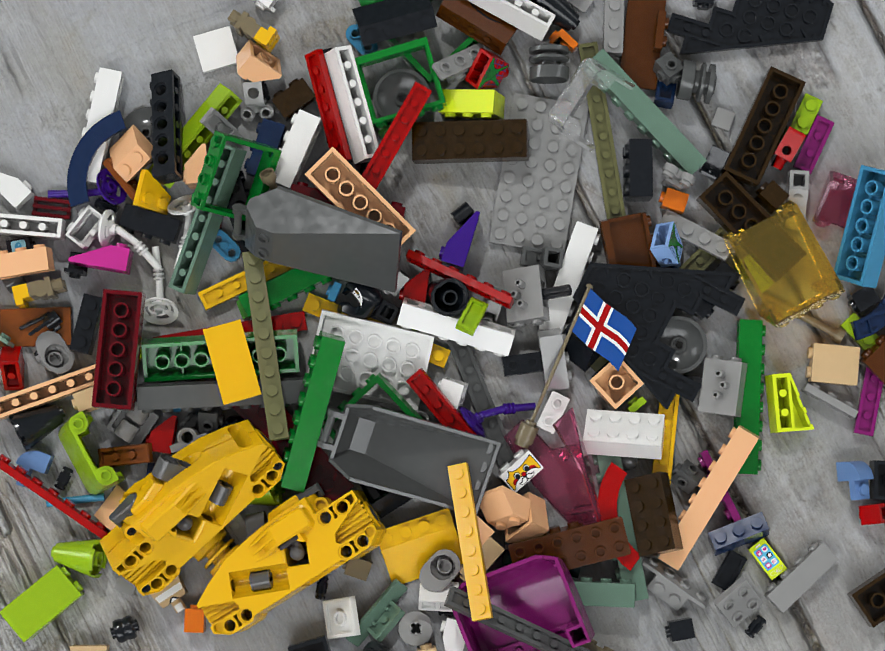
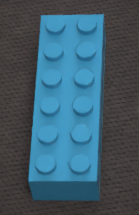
M861 165L832 277L859 286L876 288L885 257V170Z

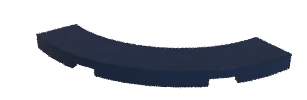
M120 110L109 114L94 124L81 138L74 150L67 175L68 198L72 208L90 202L87 175L97 150L112 136L127 129Z
M885 294L873 311L859 320L850 322L856 341L878 332L885 326Z

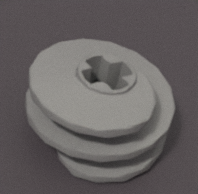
M420 611L406 613L398 624L400 638L411 646L425 644L431 638L433 632L430 618ZM412 624L420 625L418 628L420 632L418 634L417 632L414 634L411 632Z

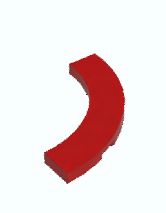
M613 462L608 466L600 484L597 498L598 522L618 517V494L622 482L628 473ZM629 543L631 554L616 559L631 571L640 557L639 553Z

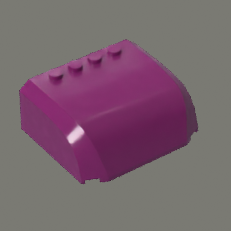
M533 555L486 573L491 604L568 639L572 648L592 641L595 635L572 576L566 564L559 557ZM466 581L462 582L458 589L467 592ZM452 610L468 651H541L478 621L473 622L472 618Z

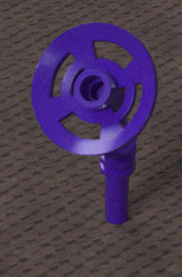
M107 168L102 169L96 178L98 188L88 189L89 197L102 195L111 204L118 205L123 203L127 193L116 179L114 181L112 178L106 177V175L113 177ZM117 187L120 188V197L116 195ZM48 190V198H68V191Z
M503 403L502 406L480 411L479 413H473L462 406L459 409L474 432L479 436L485 437V431L482 426L484 418L502 413L507 415L520 411L535 410L536 405L535 403Z

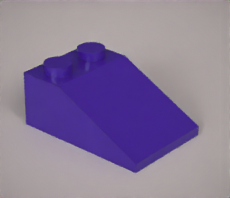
M476 211L447 241L445 247H441L439 259L442 265L447 267L453 266L460 271L464 270L480 217L479 211Z

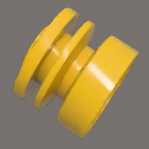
M224 529L193 556L198 562L205 557L208 559L204 566L205 569L209 568L212 564L215 565L210 571L212 576H214L223 561L239 546L237 544L232 549L230 548L235 541L233 538L226 543L223 541L227 534Z

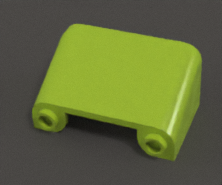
M80 411L60 428L58 436L86 490L96 495L126 479L122 471L115 472L110 466L97 467L82 439L91 434L89 426L95 420L90 412Z

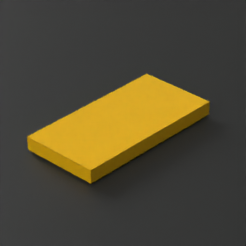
M241 319L203 329L223 405L262 395Z

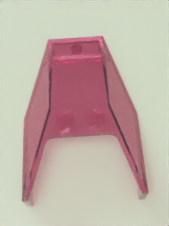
M570 408L553 424L554 429L565 446L551 448L538 434L532 446H529L528 450L544 467L530 481L568 523L579 521V523L583 522V525L602 521L588 455L574 410ZM521 421L504 436L514 454L520 449H525L514 443L516 440L514 437Z

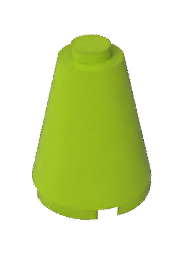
M101 539L59 542L51 550V557H53L55 562L92 578H99L102 573H99L101 568L105 569L107 557L99 542Z

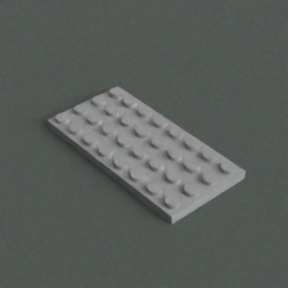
M514 93L510 119H527L529 161L502 162L489 243L522 248L524 245L542 249L547 246L564 249L565 253L588 105Z

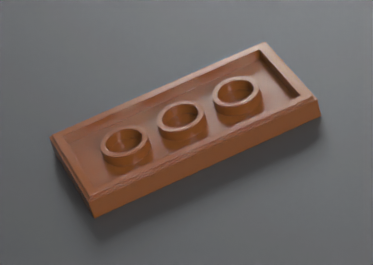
M72 307L0 309V334L3 332L10 336V341L15 344L14 346L35 347L37 337L42 332L52 331L53 328L49 330L45 326L32 336H29V332L42 324L43 320L23 330H20L19 327L44 315L48 311L54 310L63 321L60 324L62 328L56 333L64 339L68 346L72 340ZM0 341V348L8 346Z

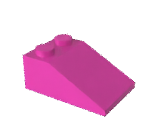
M116 243V246L109 245L71 256L68 261L76 266L130 275L134 252L127 244Z

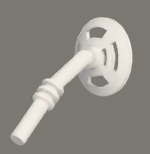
M192 194L173 200L167 207L170 214L186 216L183 236L180 238L182 241H179V251L173 269H175L193 219V214L195 213L194 211H196V207L190 205Z
M107 209L103 212L98 227L100 245L102 247L112 244L115 235H120L134 246L133 249H137L136 252H140L139 255H142L158 271L162 267L161 264L148 251L149 248H145L146 245L142 244V240L139 241L117 224L113 210Z
M159 246L152 247V256L161 264ZM162 267L158 271L152 269L155 272L153 273V276H155L153 280L156 281V297L145 300V307L148 306V311L151 314H148L144 308V319L156 325H166L174 322L179 313L176 304L164 298L163 279L165 277L163 276L164 272L162 271L164 268ZM165 314L169 316L166 318H156L157 316H162Z

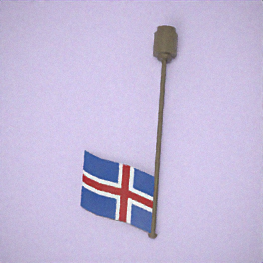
M592 284L586 285L587 289L531 419L521 421L516 432L514 443L522 448L529 449V446H532L539 428L534 420L572 332L589 348L606 358L617 371L620 369L636 332V327L627 317L606 304L592 290Z

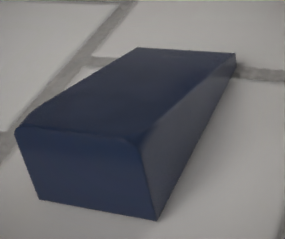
M658 80L653 103L660 108L672 109L677 83H671L666 86Z

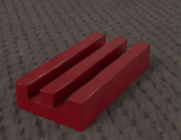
M34 196L32 216L71 220L72 207L69 200ZM41 201L68 205V208L38 204V202ZM37 209L67 212V215L37 212Z

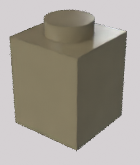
M362 558L349 560L343 564L342 569H345L344 574L367 581L373 562Z

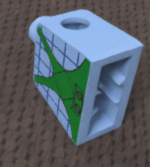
M674 221L656 224L650 250L660 267L670 266L671 268L678 269L681 266L680 259L683 245Z

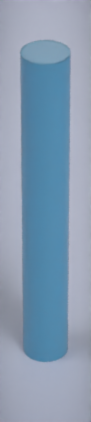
M105 494L64 497L62 499L65 500L67 498L75 504L105 501ZM46 501L47 507H53L52 504Z

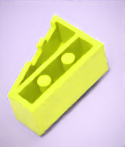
M442 89L447 106H443L444 109L438 112L444 115V118L454 119L458 116L465 119L504 120L505 97L496 90Z
M791 373L765 376L770 433L813 430V424L809 421L806 414L807 410L803 407Z

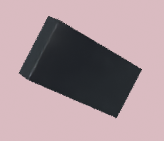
M730 550L711 583L723 590L729 588L735 582L747 558Z

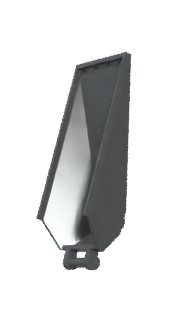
M282 186L250 198L247 205L236 203L232 206V213L234 214L232 238L234 240H244L245 247L255 257L274 264L394 293L397 290L402 241L401 230ZM242 215L246 216L245 230H242Z
M347 404L343 412L328 408V418L321 439L318 440L316 446L330 450L329 462L349 481L454 510L447 466L466 462L469 466L477 515L501 446L500 441L375 405ZM335 418H339L341 420L333 444L328 443Z

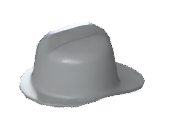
M54 331L42 332L36 339L35 347L43 366L47 370L58 374L68 372L74 364V358L64 339Z
M448 549L438 550L420 570L419 579L422 586L432 592L443 590L460 571L461 563L459 557Z

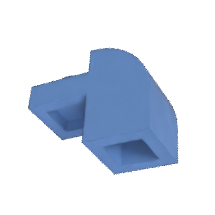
M27 451L17 459L16 464L28 471L26 474L30 477L33 470L48 474L54 455L42 451ZM19 481L16 482V485L26 487Z
M863 461L836 462L838 482L849 481L851 500L870 499L868 479H874L871 468Z

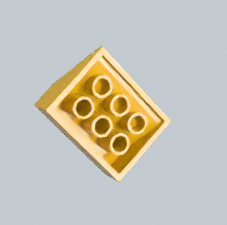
M449 508L386 528V532L379 545L392 582L397 579L404 584L419 579L421 568L438 550L448 549L453 551L459 557L460 563L463 564L460 542Z

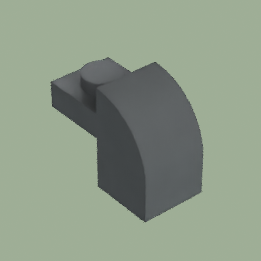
M523 245L519 265L527 267L539 264L545 271L560 270L563 263L564 249L547 246L541 249Z

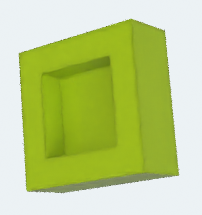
M635 396L627 403L629 406L626 410L628 412H635L647 401L643 396L640 398Z

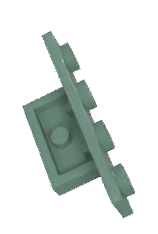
M395 579L360 619L361 635L349 636L346 639L359 647L366 637L371 634L381 643L406 614L396 602L408 588Z

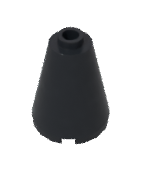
M567 0L531 1L555 14L556 16L552 24L564 30H574L580 23L578 13Z
M455 278L435 280L427 288L432 307L440 315L453 317L460 314L466 308L469 293L461 281Z
M55 404L9 416L12 425L15 426V432L23 447L28 451L61 425L66 415L62 407H57Z

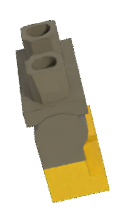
M233 10L228 17L230 25L235 28L239 36L243 37L245 35L248 40H252L269 53H271L280 40L275 28L270 26L266 30L258 25L256 20L250 17L246 11L240 14Z
M50 276L44 277V281L37 280L11 287L15 304L19 308H28V302L38 299H58V294L68 292L65 280H62V278L52 279Z

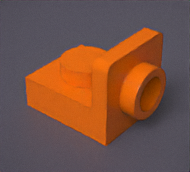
M563 28L559 32L555 30L548 38L550 39L549 44H555L559 40V44L569 47L572 53L579 45Z

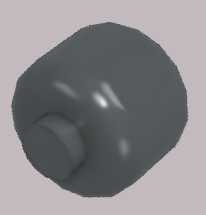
M621 457L623 470L627 471L636 468L639 458Z

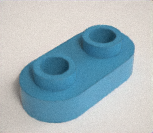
M351 25L347 28L346 38L348 42L362 56L378 51L377 43L371 44L372 48L366 50L365 46L361 45L359 35L356 37L352 36L353 31L358 32L356 25Z
M219 229L217 236L222 237V241L220 243L214 242L213 248L226 261L236 262L241 257L239 246L223 230ZM235 250V255L229 256V251Z

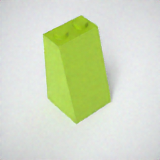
M56 565L0 611L1 616L23 642L33 639L85 594L82 591L84 588L80 582L74 581L70 577L71 572L66 566Z

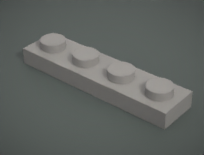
M669 209L666 210L660 223L674 221L680 239L722 261H727L735 247L734 243Z

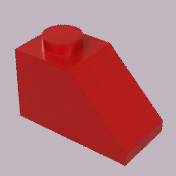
M424 269L404 285V288L400 290L399 300H402L403 303L406 297L425 303L430 272Z
M3 346L1 349L0 370L4 390L24 389V357L21 346H14L13 348Z
M172 415L153 429L150 435H147L145 443H152V451L173 454L169 446L175 444L178 416Z
M885 502L859 506L861 525L885 523Z

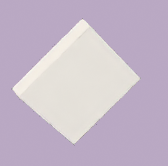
M230 26L193 36L203 73L237 64L236 55L238 53Z
M355 596L322 601L328 639L361 635Z

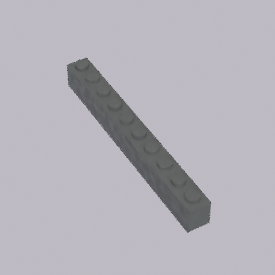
M304 377L280 378L285 407L290 406V403H298L299 393L304 391V384H302ZM260 379L257 380L262 395L223 405L217 381L137 384L138 410H142V413H152L155 409H162V412L174 411L173 409L181 408V411H192L193 408L200 407L201 410H212L213 407H220V409L226 410L232 409V406L248 409L252 408L251 405H259L260 408L265 407ZM333 389L329 402H333Z

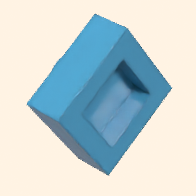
M334 281L333 285H329L326 292L329 301L336 303L342 289V284Z

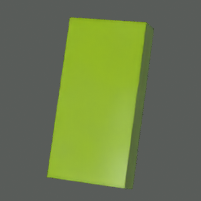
M471 296L455 328L473 336L489 304Z

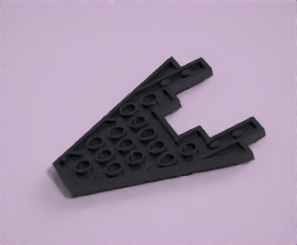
M735 0L732 11L714 6L709 23L672 13L666 32L684 38L679 55L818 42L824 39L834 3L830 0Z
M589 263L572 297L580 305L587 289L586 285L592 284V290L606 304L623 314L634 324L636 332L624 360L665 409L669 408L675 394L693 402L702 386L668 368L676 350L659 341L676 307L694 316L703 299L737 316L745 301V298L729 290L736 276V273L604 263Z

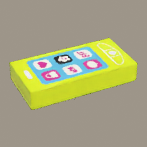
M761 538L748 548V551L771 580L787 569L764 538Z

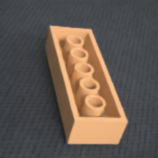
M334 147L305 173L308 180L334 206L401 230V246L415 233L416 230Z

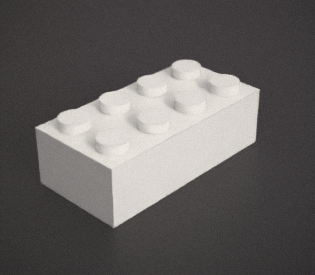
M299 109L298 114L294 113L291 119V130H287L284 135V146L279 148L282 152L275 170L277 186L290 190L292 184H297L323 126L321 118Z
M587 409L583 436L584 454L661 460L665 433V414Z

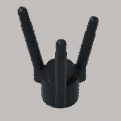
M53 310L20 326L19 329L23 330L43 320L42 324L29 332V336H32L45 326L49 330L53 328L52 331L57 332L62 328L60 324L63 321Z

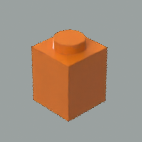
M667 187L665 192L662 191L658 201L661 203L660 208L669 209L682 215L690 194Z
M190 604V608H185L184 632H206V616L203 609H199L197 604Z

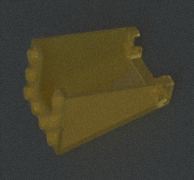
M790 200L782 204L783 210H776L777 214L746 230L740 229L739 233L734 236L732 232L722 236L759 316L776 328L787 326L789 321L804 317L807 314L806 312L821 308L824 305L823 303L835 300L841 296L840 294L846 292L799 207Z

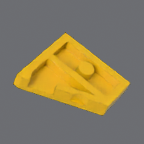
M141 169L133 205L167 215V207L170 204L171 196L153 178L149 170Z

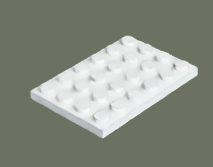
M322 309L316 335L319 336L320 331L341 336L345 340L333 391L351 395L358 387L363 389L367 385L365 381L372 374L377 376L381 373L412 408L418 410L420 398L406 381L421 368L427 373L435 336ZM378 384L374 385L362 397L398 406Z

